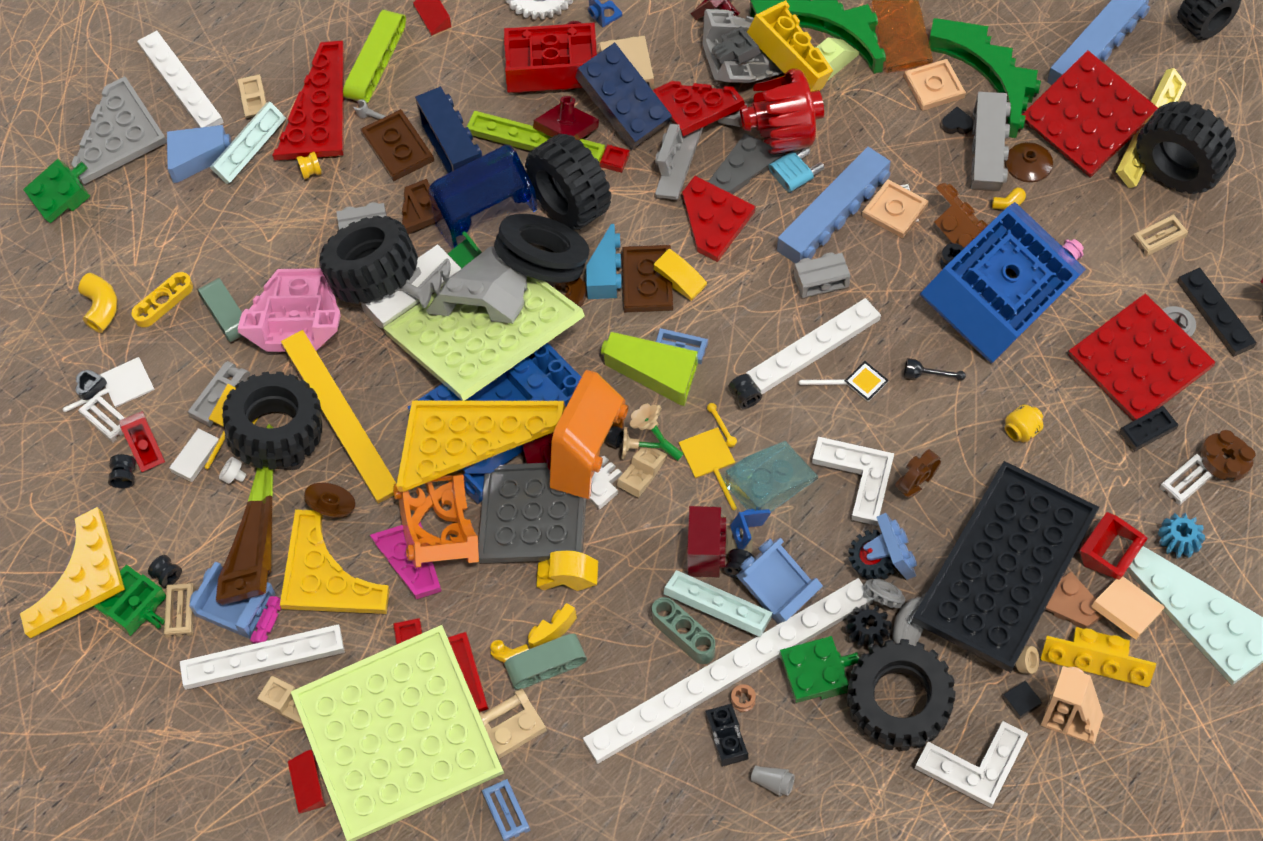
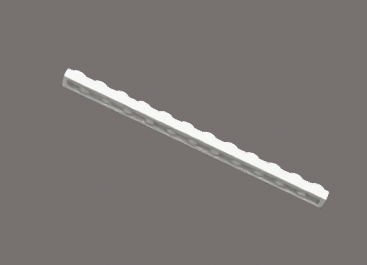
M857 578L790 617L787 621L764 632L761 637L757 636L585 736L583 742L596 763L599 764L780 658L779 653L781 649L803 644L843 621L849 614L853 615L855 607L862 610L866 603L868 605L872 604L873 598L866 594L864 585Z

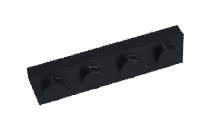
M1200 267L1179 276L1177 283L1233 357L1255 347L1257 343Z

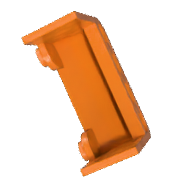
M590 370L584 372L555 427L551 447L550 488L589 499L591 496L592 477L595 472L598 473L602 466L603 458L599 457L600 448L612 426L623 428L629 408L628 405H625V399L597 372Z

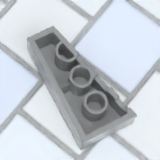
M978 92L973 108L974 124L972 135L974 137L972 155L975 156L972 159L971 189L1000 191L1002 183L1007 182L1008 169L1004 168V160H1008L1009 146H1005V138H1009L1010 125L1006 124V116L1009 117L1011 103L1006 102L1007 93Z

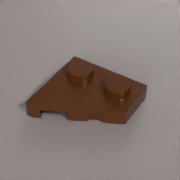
M427 179L405 187L402 225H404L408 234L445 219V214Z

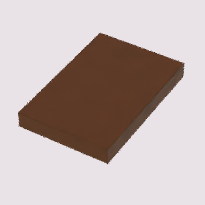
M401 109L360 129L361 134L393 182L434 162V156Z
M671 245L622 247L624 313L673 311L672 282L654 270V263L668 249H671Z

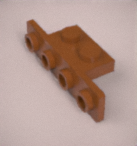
M939 184L936 189L951 206L934 223L952 243L960 244L965 248L988 224L976 218L974 209L967 202L963 203L957 195L959 193L951 184Z

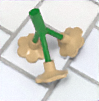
M648 403L643 404L640 409L635 410L631 414L632 420L630 421V426L633 429L639 428L644 430L647 428L651 430L660 443L639 442V439H630L627 427H624L622 459H625L629 449H638V447L660 448L677 461L682 457L683 452L668 442L658 429L659 424L656 420L662 409L660 405L650 406Z

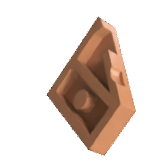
M1072 572L1061 579L1046 607V610L1054 613L1053 616L1061 620H1068L1073 625L1083 629H1088L1104 617L1091 607L1096 598Z

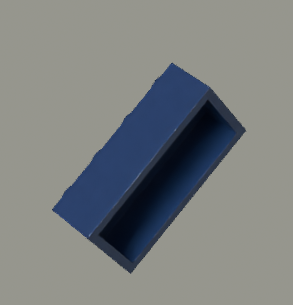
M615 42L577 69L575 78L631 150L668 125L672 117L671 113Z
M440 86L415 96L421 126L457 192L484 182L482 172L485 171V168L480 159L483 157L478 144H473V137L469 128H464L462 125L463 119L459 110L455 111L453 109L454 103L450 94L445 95Z

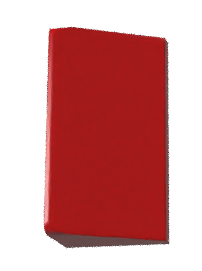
M415 0L413 2V6L431 36L452 27L450 16L440 0Z
M312 749L307 750L287 761L299 814L326 806L315 755Z

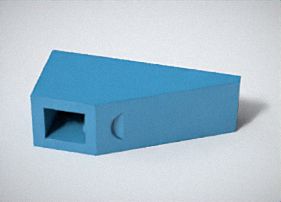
M615 224L609 226L586 265L588 299L617 298V289L622 288L621 274H617L616 268H621V254H616V248H621L620 233H615Z

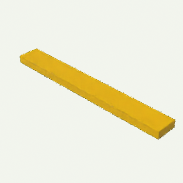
M301 330L282 340L281 344L301 378L317 393L321 411L377 504L394 496L393 486L397 483L305 332Z

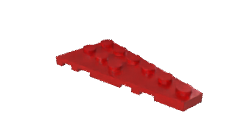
M343 40L320 42L311 63L312 68L309 75H306L304 79V87L298 93L287 119L286 129L279 138L278 148L272 154L274 161L297 159L299 156L307 157L311 152H315L316 157L344 155Z

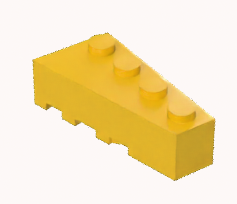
M785 0L755 15L747 33L759 48L784 74L792 68L800 69L807 78L810 91L822 90L833 69L820 50L813 47L810 42L812 38L808 32L802 31L799 26L800 20L796 14L792 15L788 10L790 6Z

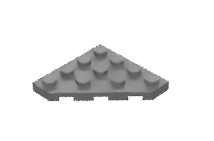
M125 76L104 87L100 104L96 105L92 114L91 125L88 130H85L79 144L80 150L78 155L74 156L71 163L74 168L82 161L88 167L79 176L83 185L167 143L164 134Z

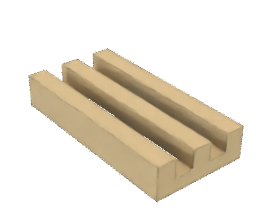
M1172 215L1135 233L1132 240L1139 243L1138 247L1140 250L1144 249V255L1147 257L1185 238L1188 231L1175 215ZM1171 224H1174V225H1175V226H1173V227H1171V228H1169V229H1167V230H1162V231L1158 232L1156 235H1154V236H1152V237H1150V238H1148V239H1146V240L1143 239V238H1145V237H1147V236H1149V235H1151V234H1153V233H1155V232H1157V231H1159V230H1161V229H1163V228H1165V227H1167V226H1169V225H1171Z
M193 583L167 585L164 626L166 637H172V635L178 637L182 636V634H187V636L193 635L194 613L189 607L190 598L195 591ZM187 590L185 627H183L184 591ZM174 591H178L176 627L172 628Z

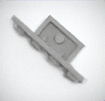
M669 125L667 133H664L662 138L661 150L657 152L655 158L656 165L661 173V178L655 192L656 197L667 199L679 198L703 127L682 136L679 125Z

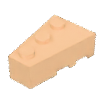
M1063 666L1050 695L1041 726L1094 745L1103 719V713L1091 676L1085 674L1079 668Z

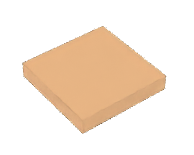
M948 59L904 72V78L922 111L965 98L966 92Z
M887 179L862 211V217L904 238L926 209L929 201Z
M1122 577L1120 580L1116 579L1091 606L1135 640L1139 638L1165 608V606L1125 577Z

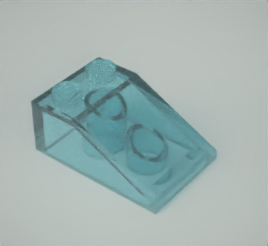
M783 441L745 457L726 470L725 484L747 510L770 509V512H772L817 480L818 476L786 441Z

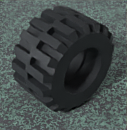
M1184 0L1178 10L1177 20L1196 39L1206 40L1219 33L1231 22L1240 7L1241 0Z

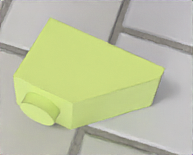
M828 37L816 47L833 69L829 79L859 55V51L842 39Z

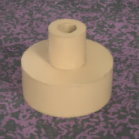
M1025 646L1015 664L1020 673L1033 674L1037 671L1039 667V654L1034 646Z

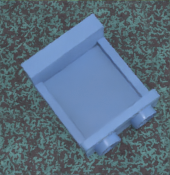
M781 537L774 541L771 539L765 541L758 548L760 553L755 558L752 556L748 557L740 565L742 570L736 575L764 609L773 612L772 618L777 624L787 621L823 587L817 578L810 579L781 546L784 542Z
M214 562L213 566L205 572L199 589L193 592L189 607L196 617L250 639L253 631L256 630L255 627L264 608L267 609L266 603L269 597H275L276 595L273 587L267 582L266 594L221 605L216 602L218 577L223 567L220 563Z

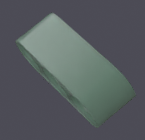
M218 278L197 289L201 299L227 340L231 343L242 337L243 335L238 333L242 312L221 279Z
M661 597L655 600L652 605L654 625L695 662L699 664L710 663L715 657V639L712 634L670 598ZM665 610L670 612V615L663 617L658 615V613ZM684 627L690 631L686 634H681L677 630ZM700 645H707L710 649H708L707 651H699L697 647Z
M568 634L507 659L504 665L514 689L519 690L520 688H527L577 668L587 661V657L577 635Z

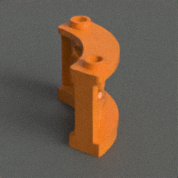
M455 471L425 483L428 492L427 497H425L423 490L417 487L416 493L418 497L415 499L410 496L409 490L399 492L396 487L397 484H394V498L399 499L406 541V556L408 561H412L415 568L421 567L422 562L465 558L468 563L479 562L478 536L472 527L470 519H465L463 510H467L464 475ZM449 481L434 490L432 482ZM445 504H448L451 507V509L447 511L442 508ZM432 507L441 519L454 522L442 531L441 538L426 532L419 526L424 515ZM410 509L415 511L412 517ZM449 534H454V535L457 536V537H452V536L450 535L449 540H446V537H447Z

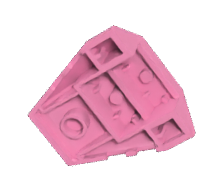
M321 268L277 269L264 285L263 293L260 296H255L250 309H245L242 312L238 333L266 352H285L281 341L303 330L317 351L338 331L341 317L335 295Z

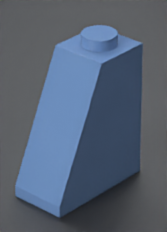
M223 125L167 132V163L173 183H178L210 167L231 144L230 134L225 133Z

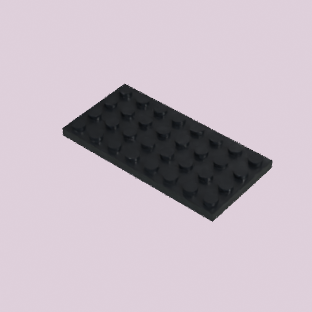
M1003 461L915 612L912 623L1011 673L1093 522L1099 506Z

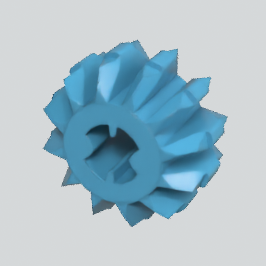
M1185 512L1181 518L1174 513L1170 519L1166 518L1163 520L1158 536L1161 538L1159 541L1160 546H1167V554L1172 551L1176 552L1178 559L1182 553L1189 558L1193 552L1197 553L1200 551L1205 535L1202 533L1204 530L1203 525L1195 524L1197 521L1196 517L1191 520L1187 519Z

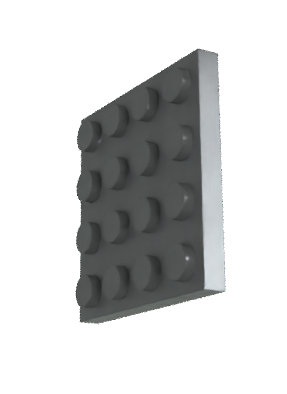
M547 463L499 465L494 469V472L485 473L478 545L479 563L545 561L550 559V553L555 551L583 553L586 498L550 488V470L547 467Z

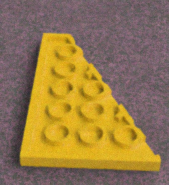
M412 401L396 485L398 491L405 492L554 432L565 410L564 401Z

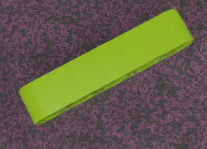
M387 10L380 12L345 82L343 89L344 98L356 101L361 99L365 100L366 103L370 101L404 32L406 25V16L404 14Z

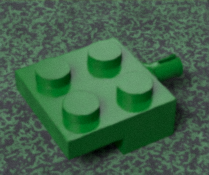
M57 159L23 190L44 219L52 223L67 208L74 211L90 197V194L78 179L88 167L81 161L71 170L60 159Z
M126 564L120 571L125 590L92 607L129 636L146 621L150 622L157 629L161 628L165 620L154 612L165 600L166 594L160 586L145 575H140Z
M832 636L784 648L779 653L796 703L821 697V700L848 693L849 684L845 675V667L857 664L859 659L857 652L841 656L836 649Z

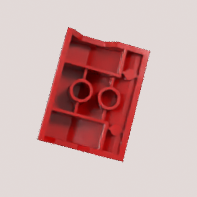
M595 22L504 28L507 93L583 88L575 76L577 69L597 55Z

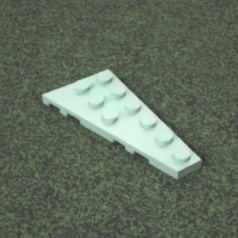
M1144 546L1141 548L1127 569V572L1149 596L1165 606L1163 611L1231 685L1263 663V617Z

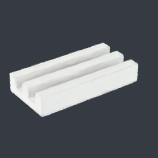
M96 394L78 411L114 443L117 440L116 436L123 435L120 424L117 426L94 404L96 402L100 404L118 421L124 419V417L101 396ZM90 409L91 411H93L100 419H102L109 427H111L113 431L110 432L87 410Z
M1198 454L1193 456L1160 486L1163 492L1165 490L1168 492L1170 498L1174 497L1178 505H1181L1214 476L1203 466V458ZM1196 463L1200 465L1175 488L1171 486ZM1204 470L1207 471L1201 478H1199L1194 484H1192V485H1191L1187 490H1185L1182 494L1179 493L1185 486H1187V485H1188L1193 479H1195L1200 473H1202Z

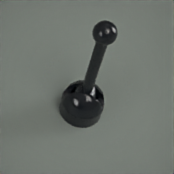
M906 359L904 378L916 379L922 373L955 377L959 381L966 378V374L963 371L956 373L927 369L916 359Z
M612 426L605 438V442L610 446L618 448L623 441L624 429Z

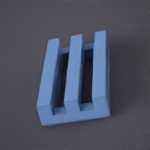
M661 328L656 342L698 351V364H702L708 339ZM663 338L675 340L677 342L663 340ZM685 343L697 345V346H700V348H698V347H693V346H689V345H686Z
M508 779L482 790L504 841H509V838L512 837L516 838L522 832L530 831ZM502 788H505L521 825L516 827L500 792ZM493 792L511 828L510 831L506 832L490 794Z

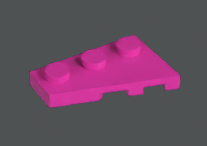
M403 525L370 535L371 540L416 599L442 592L433 561L422 562L421 567L415 568L412 561L407 560Z

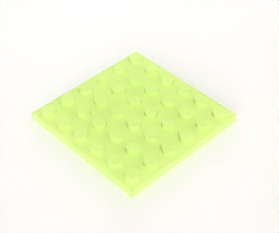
M527 276V290L524 291L523 295L524 306L513 324L491 321L485 306L457 303L449 316L428 314L426 310L437 295L434 293L431 295L426 308H423L420 302L383 329L388 337L462 401H465L574 325L585 315L582 308L547 282Z
M442 625L291 691L347 841H356L504 774Z

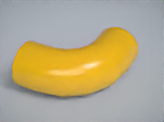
M87 273L80 280L78 290L81 295L92 300V306L82 319L91 329L98 333H103L117 311V296L113 287L103 278L93 273Z

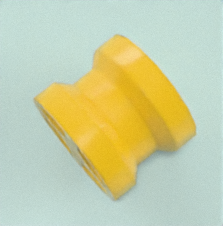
M311 152L307 157H297L304 180L308 179L310 175L322 174L315 152Z

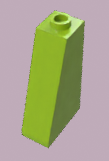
M610 333L608 341L604 340L601 349V355H604L606 366L671 401L685 406L698 365V351L619 333Z

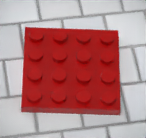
M1087 50L1022 115L1026 116V124L1091 178L1147 123L1158 107Z
M1146 293L1068 352V355L1132 421L1163 406L1215 366V361Z

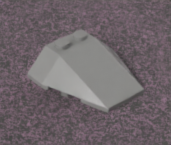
M705 10L703 48L714 80L750 83L783 73L761 49V54L755 56L750 61L740 64L737 59H734L732 61H724L721 64L712 53V48L722 43V35L740 26L747 32L754 18L746 16L745 19L733 15L734 12L729 10Z
M489 247L446 282L426 311L428 314L449 316L457 303L485 306L491 321L513 324L524 306L523 295L524 291L527 290V275L511 268L497 255L494 247Z

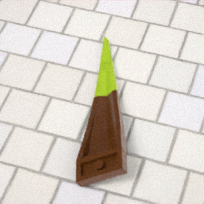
M270 424L267 425V428H273ZM263 466L262 469L257 468L240 526L218 577L216 602L221 605L266 594L267 575L271 573L273 469L269 470L266 466Z

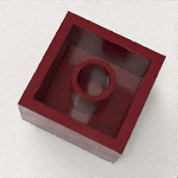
M689 506L688 575L691 577L720 578V568H725L726 517H721V507Z

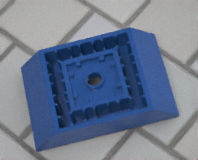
M1014 202L948 263L919 295L992 364L1086 268ZM1010 268L1014 270L1016 278L1008 277L1005 269Z
M546 343L465 401H564L566 408L582 377L549 343ZM442 383L417 401L462 400ZM517 446L462 468L465 474L492 473L499 465H504L523 451V446Z

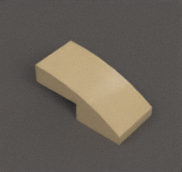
M260 74L238 79L246 118L254 117L267 103Z
M641 447L633 456L631 465L619 477L617 487L639 498L660 470L667 458V454L656 448Z
M271 676L258 696V701L292 722L304 727L291 694L295 687Z

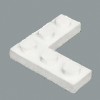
M818 437L812 464L861 474L862 478L852 520L878 525L876 517L881 512L894 453Z
M1002 721L980 767L927 742L915 769L992 808L1028 733Z

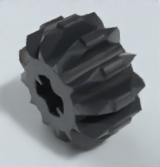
M866 603L863 611L855 607L853 610L854 615L849 614L847 616L848 624L845 626V632L850 634V643L858 641V649L862 648L864 644L867 645L868 650L874 644L881 647L884 643L883 640L890 638L888 630L891 629V621H887V612L879 613L878 605L871 610Z

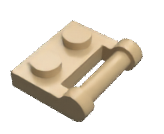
M522 688L515 691L514 696L487 712H479L499 759L547 731L546 726ZM518 705H521L524 709L494 728H491L489 725L491 721Z

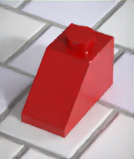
M143 411L119 421L120 428L141 472L165 462Z

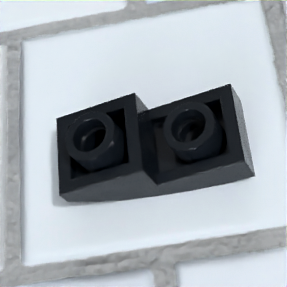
M732 703L706 710V717L722 767L748 760V752Z

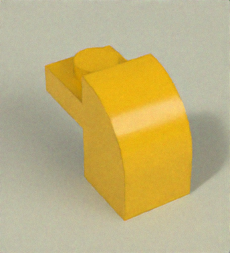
M576 551L551 552L550 559L538 563L536 587L547 590L564 584L576 591L596 586L598 560Z

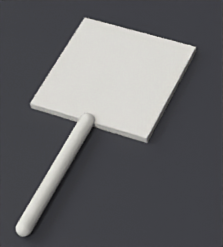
M137 357L100 374V376L105 378L107 384L105 385L106 389L99 391L97 394L102 396L109 393L116 408L155 389L140 358ZM81 399L64 407L63 411L72 410L87 403L89 400Z

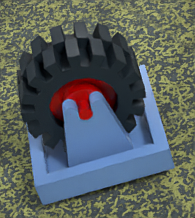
M887 513L876 517L881 533L874 529L873 533L867 530L864 531L866 536L863 537L861 534L856 536L859 539L858 542L852 541L851 545L854 548H849L848 553L851 555L849 561L861 577H865L866 580L872 578L880 579V577H883L885 580L889 578L887 573L890 572L893 575L896 572L893 569L894 566L906 580L916 577L914 567L917 566V562L912 551H908L906 543H909L907 535L903 528L900 529L897 520H891Z

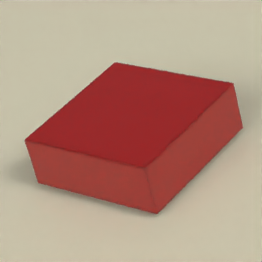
M607 144L600 160V167L622 173L630 156V150Z
M420 618L393 623L396 644L423 633Z

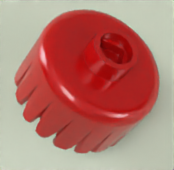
M792 68L782 77L756 83L753 91L762 92L754 94V102L751 107H747L745 104L740 108L743 129L751 132V128H756L757 131L760 130L762 137L769 138L764 140V143L774 148L768 150L771 154L808 148L813 145L816 138V120L824 118V104L819 90L810 91L805 74L800 69Z

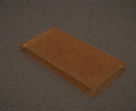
M871 0L873 11L878 18L877 28L881 46L886 54L887 72L933 63L919 0Z

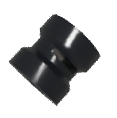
M749 374L737 376L728 385L731 393L737 396V403L741 409L753 407L762 398L760 390L753 386L754 381Z
M117 454L110 458L109 467L111 473L108 476L110 486L124 489L134 485L135 476L132 473L136 465L134 457Z

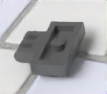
M741 26L722 35V43L712 48V53L721 64L724 61H732L734 59H737L741 64L761 54L759 46Z

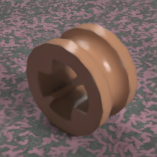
M745 684L736 686L731 694V703L735 710L747 712L754 707L756 700L754 689ZM741 693H746L750 701L745 700V704L740 703L737 695L741 697Z

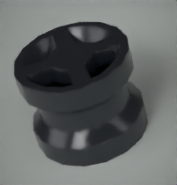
M957 243L947 244L942 250L941 268L943 269L964 247Z
M742 549L730 550V562L726 564L724 572L728 576L738 579L736 575L742 570L740 565L750 556L755 558L754 555Z
M167 555L157 557L148 568V575L153 579H158L159 585L163 588H167V585H173L182 573L181 567L177 564H172L171 559Z

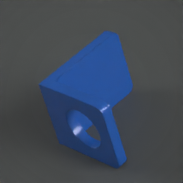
M589 0L588 12L602 28L623 16L622 11L611 0L604 4H601L599 0ZM612 9L614 14L610 17H605L604 10Z
M476 473L472 477L469 474H463L465 492L479 504L483 500L485 473Z
M748 509L737 514L730 527L738 549L744 550L751 540L748 527L762 526L771 514L770 509L756 511L755 509ZM740 528L743 530V540L740 538Z

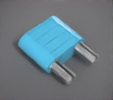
M803 148L797 152L791 151L768 166L771 174L789 193L811 181L815 174L824 169L822 162L809 168L802 161L801 158L810 154L809 148Z

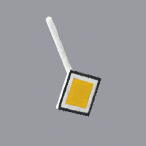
M864 361L845 380H800L799 384L848 385L869 402L889 380Z

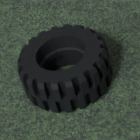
M1178 101L1169 102L1160 106L1141 129L1137 136V153H1139L1140 162L1145 164L1146 171L1148 173L1151 172L1154 175L1153 178L1158 182H1163L1164 186L1169 189L1174 188L1177 192L1181 193L1185 191L1188 194L1203 193L1213 189L1234 162L1236 144L1234 137H1231L1232 132L1229 127H1225L1224 121L1220 117L1217 118L1213 115L1214 112L1209 109H1203L1199 104L1195 103L1192 105L1188 101H1181L1180 103Z
M558 134L529 152L525 162V168L527 169L525 173L529 179V186L533 189L534 196L541 203V207L544 211L548 212L553 220L570 227L572 230H579L606 213L609 209L611 192L609 191V182L605 178L606 174L599 166L600 163L597 158L593 157L589 148H586L580 140H575V137L571 135Z
M381 216L366 217L356 223L354 221L348 224L349 226L338 230L335 236L332 235L328 239V243L324 244L320 253L319 266L334 295L352 304H359V302L366 304L372 300L378 301L388 294L390 296L395 293L397 288H402L406 284L407 279H411L418 263V254L404 225L388 216L383 218Z
M268 371L262 372L260 376L255 374L249 376L247 381L244 382L242 380L235 385L236 390L232 389L228 393L222 407L225 438L227 445L231 447V452L236 457H240L244 463H253L254 467L261 469L263 466H266L269 470L276 469L278 466L287 468L293 462L299 463L304 460V455L309 456L315 450V446L319 444L322 433L320 400L315 390L310 388L306 381H299L298 377L292 374L287 376L284 375V372L276 371V374H269ZM271 412L285 413L294 418L288 424L278 428H262L252 423L257 417Z
M892 639L884 641V645L881 647L876 644L870 648L868 654L863 653L851 672L847 690V705L850 707L851 719L853 722H857V729L862 735H869V741L876 745L878 742L885 744V749L893 750V747H900L901 751H909L912 746H915L917 749L925 746L927 741H933L938 737L939 732L944 730L953 710L956 691L953 690L955 684L953 675L948 674L949 667L946 662H940L937 659L939 654L933 649L930 652L924 650L925 645L917 642L916 646L909 644L908 639H901L900 643L894 644ZM898 672L915 677L921 682L927 692V701L924 709L918 715L909 718H898L884 712L877 704L874 694L876 684L880 678L887 674Z

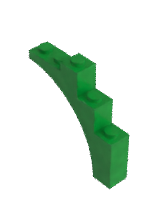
M750 0L749 14L754 18L755 15L785 0ZM786 0L790 6L788 10L792 15L796 14L800 20L799 26L801 28L813 29L844 40L859 51V55L867 62L873 74L883 72L886 54L884 49L879 47L875 28L878 25L877 15L871 11L868 4L844 10L843 4L841 2L838 3L837 0Z
M934 18L928 50L946 54L963 61L983 75L997 93H1007L1006 102L1011 103L1009 117L1007 116V121L1010 125L1009 137L1017 138L1018 129L1023 130L1026 117L1021 115V113L1026 111L1028 103H1032L1034 94H1039L1041 80H1037L1038 70L1015 67L1016 58H1012L1013 48L990 45L991 36H987L989 26Z

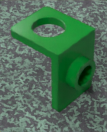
M465 231L462 234L466 239L448 253L461 269L482 253Z

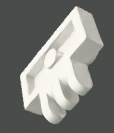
M602 456L601 469L598 473L595 472L592 477L591 496L588 499L599 510L618 494V490L612 483L622 475L619 469L612 472L616 466L612 462L608 463L609 459L606 456Z

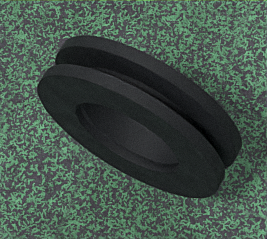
M514 214L504 218L494 243L497 255L511 268L535 279L558 283L578 279L583 273L585 262L590 252L587 242L576 231L553 219L533 214ZM529 243L545 246L556 253L540 250Z

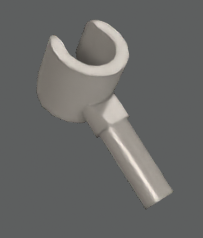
M360 99L357 101L360 108L353 107L359 118L372 116L380 120L386 117L369 109L365 100Z

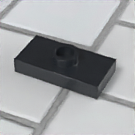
M1161 406L1121 427L1120 434L1135 452L1176 430L1178 423L1166 408Z

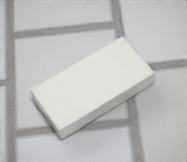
M198 428L170 466V471L193 482L207 463L219 438Z

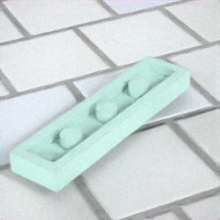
M267 102L210 168L226 184L230 183L283 123L286 117L271 102Z
M677 570L664 588V595L761 637L770 622L773 613Z

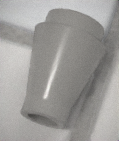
M757 765L754 767L751 775L752 782L763 786L778 796H788L792 791L795 775L789 773V769L760 767Z

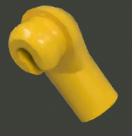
M1017 187L1006 198L993 197L992 209L1005 210L1014 202L1018 205L1022 204L1026 198L1025 191Z
M495 640L490 645L491 655L494 659L503 663L510 657L529 650L527 644L511 649L505 646L501 640Z

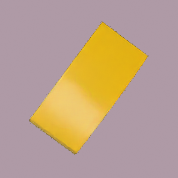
M668 249L654 263V270L670 280L673 284V289L691 301L707 285L704 278L671 249Z
M566 603L562 610L558 609L551 620L552 624L542 620L538 627L534 626L528 635L529 648L532 649L564 635L577 619L575 608Z

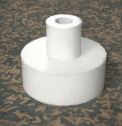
M234 457L229 458L221 470L219 479L228 484L234 479L242 482L246 477V473L240 470L242 462Z

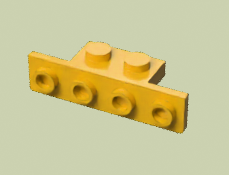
M1079 627L1075 628L1073 642L1046 636L1041 654L1042 661L1066 667H1076L1085 672L1144 687L1150 686L1156 668V663L1129 656L1130 640Z

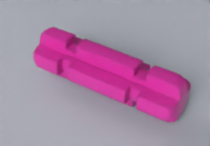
M269 597L266 603L267 609L264 608L255 627L257 631H253L250 638L253 644L267 641V633L270 634L279 615L277 611H281V599L279 597Z

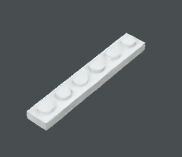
M158 31L137 41L139 47L199 128L217 126L224 123L220 114Z
M865 298L746 372V374H749L753 379V386L757 387L761 394H764L878 322L881 314Z
M338 624L180 661L183 687L187 690L345 653L341 628Z

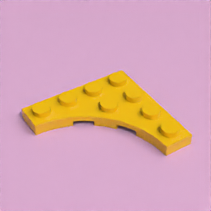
M98 507L75 518L76 541L73 554L58 582L37 603L20 613L24 632L29 638L125 590L103 512Z
M295 510L280 600L281 609L387 614L389 586L367 582L346 573L329 554L324 543L322 533L323 515L314 510Z

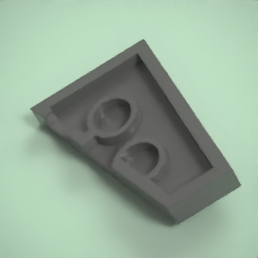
M745 133L708 182L734 194L750 183V179L759 173L763 174L768 171L769 164L785 156V153L771 154L768 150L774 148Z

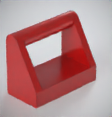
M1106 512L1080 550L1083 565L1120 580L1148 538L1118 516ZM1119 535L1133 542L1115 567L1102 557L1115 537Z

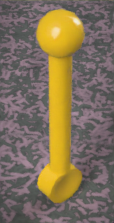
M709 403L707 410L713 414L727 438L726 445L728 447H735L737 439L728 432L716 411V404Z

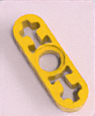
M184 272L173 274L135 305L132 309V317L139 327L151 326L189 295L193 290L190 276ZM165 295L169 297L168 301L163 304L156 303L160 296ZM144 313L148 314V316L144 317L140 316V314Z

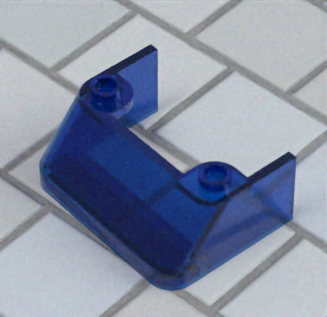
M511 145L501 146L442 176L429 187L436 227L452 249L457 246L456 237L462 236L464 231L466 233L469 231L472 224L471 217L509 197H512L515 203H527L533 212L537 210L534 187L517 152Z

